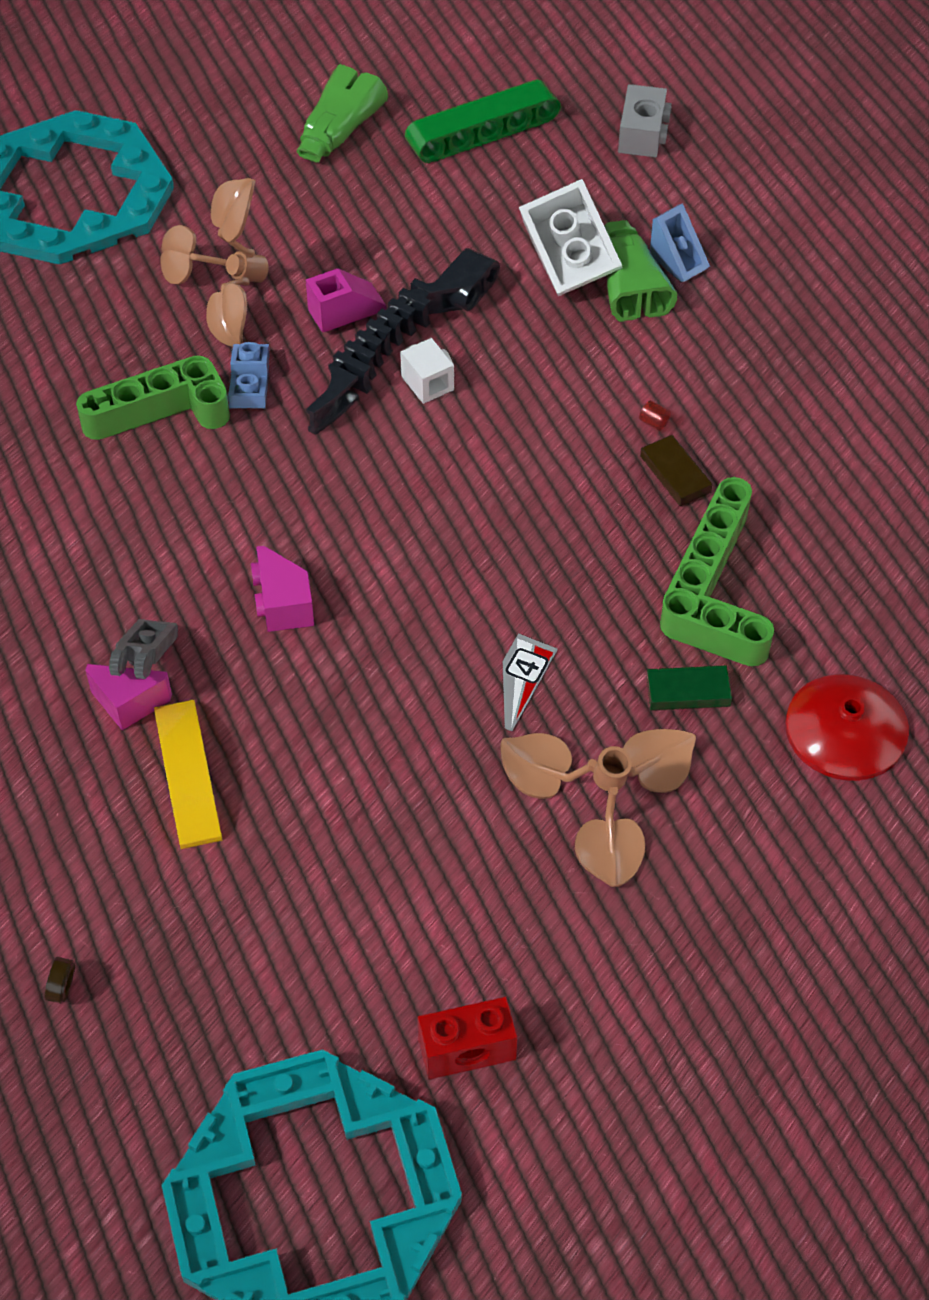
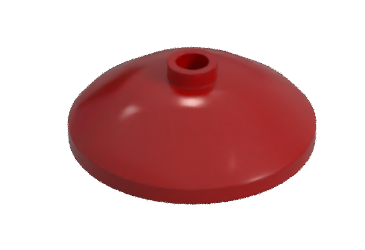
M848 674L827 675L814 679L804 685L792 698L785 720L787 738L797 756L815 771L839 780H867L887 772L902 757L909 737L908 720L899 701L887 689L876 682ZM847 710H852L856 713H850Z

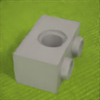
M628 84L620 125L618 153L657 157L659 144H666L668 124H663V122L669 123L672 103L666 102V88Z

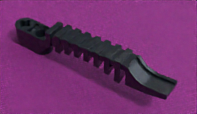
M466 248L435 282L425 283L415 278L410 283L411 290L402 288L398 293V299L392 298L388 302V309L381 308L377 313L376 321L370 319L366 323V330L360 329L355 334L354 342L351 340L347 341L344 345L343 353L337 351L333 355V362L328 365L331 374L330 384L326 391L306 409V413L310 416L308 431L315 435L342 416L359 399L358 394L349 390L351 387L366 394L369 393L372 389L369 379L373 380L377 376L374 366L380 368L384 363L381 353L389 356L393 352L390 342L399 346L404 341L401 332L412 336L416 332L414 323L427 328L431 323L428 315L456 310L470 311L495 283L500 271V263L475 250Z

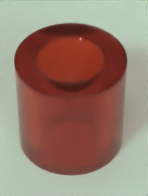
M649 400L642 408L639 420L661 431L667 425L671 411Z

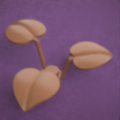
M251 178L232 180L221 184L214 194L211 205V220L216 227H219L218 236L239 250L238 252L231 254L228 259L195 254L193 252L196 246V235L192 229L182 225L174 226L166 232L161 247L162 273L171 284L180 285L189 278L192 271V260L226 266L228 274L236 279L223 283L221 285V292L213 293L210 296L206 313L207 324L213 336L220 342L232 347L233 344H243V329L247 314V297L240 285L249 286L250 282H263L267 277L269 269L265 256L255 254L254 249H248L236 241L244 230L256 180Z
M673 729L643 731L630 737L623 749L616 746L608 747L600 753L597 761L590 759L587 765L571 773H567L572 764L571 752L561 739L553 735L532 733L520 737L503 738L500 751L503 767L510 781L519 791L533 798L548 799L554 797L560 788L561 780L571 782L590 771L593 772V778L597 786L608 791L605 813L606 821L594 819L586 822L576 835L575 852L579 862L587 871L611 887H620L632 879L638 871L645 853V838L641 828L635 821L631 819L614 821L613 814L618 790L624 786L628 776L634 777L638 775L640 784L652 792L666 793L679 788L686 780L690 771L696 735Z

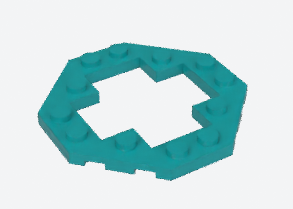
M75 110L0 135V189L21 156L52 162L65 141L118 152L111 164L112 175L136 180L116 216L84 209L71 232L16 220L25 206L23 196L0 191V252L61 265L72 261L73 255L88 249L92 253L117 245L118 238L134 234L135 237L145 235L151 231L174 190L173 178L135 122Z
M323 1049L233 1074L224 1087V1094L212 1113L206 1115L188 1143L189 1148L176 1169L172 1168L162 1184L183 1281L215 1300H407L462 1202L461 1189L436 1108L420 1099L415 1101L395 1091V1086L363 1070L359 1072L339 1062L338 1057ZM335 1098L346 1140L392 1128L415 1208L370 1221L381 1263L380 1268L288 1295L277 1248L229 1262L210 1179L256 1166L245 1123Z

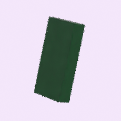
M727 665L647 669L646 681L650 710L731 707L732 695Z

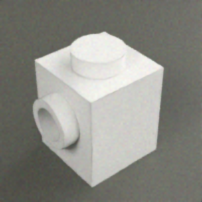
M432 338L401 351V377L423 404L454 390V365L449 353L445 349L441 350Z

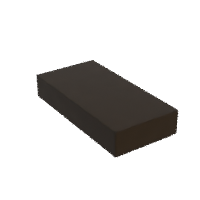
M673 435L641 448L640 457L679 506L711 493L713 484Z

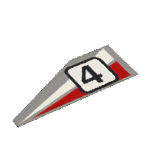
M519 633L503 660L505 729L513 731L558 650L555 647Z

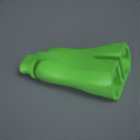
M339 64L333 70L316 107L306 120L304 132L300 137L301 144L297 149L298 155L307 160L319 162L323 156H329L332 150L338 148L360 124L373 115L388 100V91L382 80L378 76L366 72L361 73L358 77V73L354 68Z
M622 220L606 223L604 227L623 267L606 275L612 315L620 322L635 320L641 315V305L645 316L649 318L667 315L675 306L677 292L653 258L646 243L638 235L636 229L630 226L628 221Z

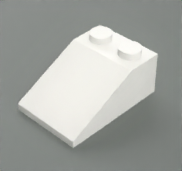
M583 179L519 207L528 234L558 297L623 268Z

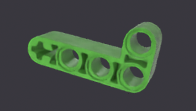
M204 356L188 357L93 389L82 394L76 402L82 432L86 437L95 440L104 439L188 409H192L201 426L208 429L220 428L230 418L226 387L213 363Z

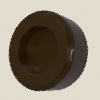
M58 956L55 958L46 983L45 1000L59 1004L66 1001L75 973V963L73 960Z

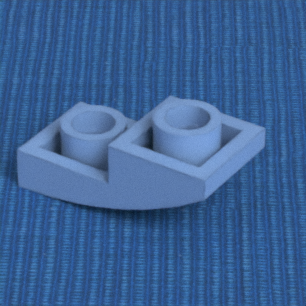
M255 342L233 344L230 362L231 381L228 393L229 408H265L269 373V344H257Z

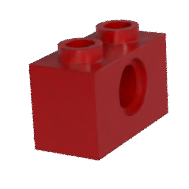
M506 997L417 1016L418 1040L428 1080L516 1060L518 1037Z

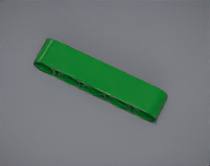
M533 80L418 119L407 127L405 139L422 162L432 163L548 123L560 112L561 103L542 80Z

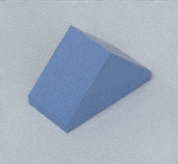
M683 203L653 219L650 253L680 282H684L710 267Z

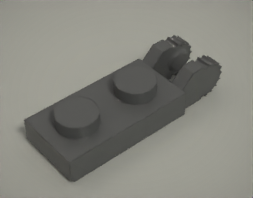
M139 619L116 643V648L111 653L109 662L110 674L115 676L122 675L125 672L127 661H129V664L134 666L136 678L145 679L148 677L152 664H156L178 638L177 623Z

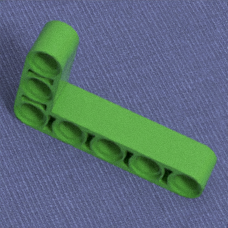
M730 477L722 480L718 485L663 600L660 628L671 639L743 665L759 666L765 663L769 657L774 634V627L771 621L762 615L710 597L745 525L752 495L751 485L742 478Z

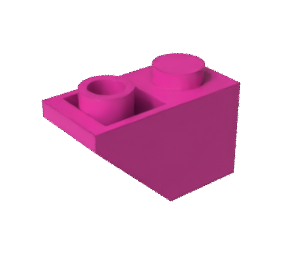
M335 269L306 279L308 310L322 333L377 314L381 308L386 310V304L371 282L341 269Z
M257 546L258 562L251 563L253 585L262 586V593L255 594L257 616H266L267 631L314 626L308 572L266 546Z

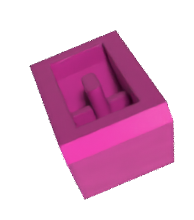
M87 664L85 671L91 693L122 731L154 712V707L163 706L171 701L172 692L167 672L151 670L148 677L141 679L135 677L134 668H126L122 675L115 676L110 674L109 666Z

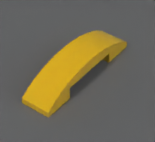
M190 700L154 707L180 848L184 849L222 841L195 701Z

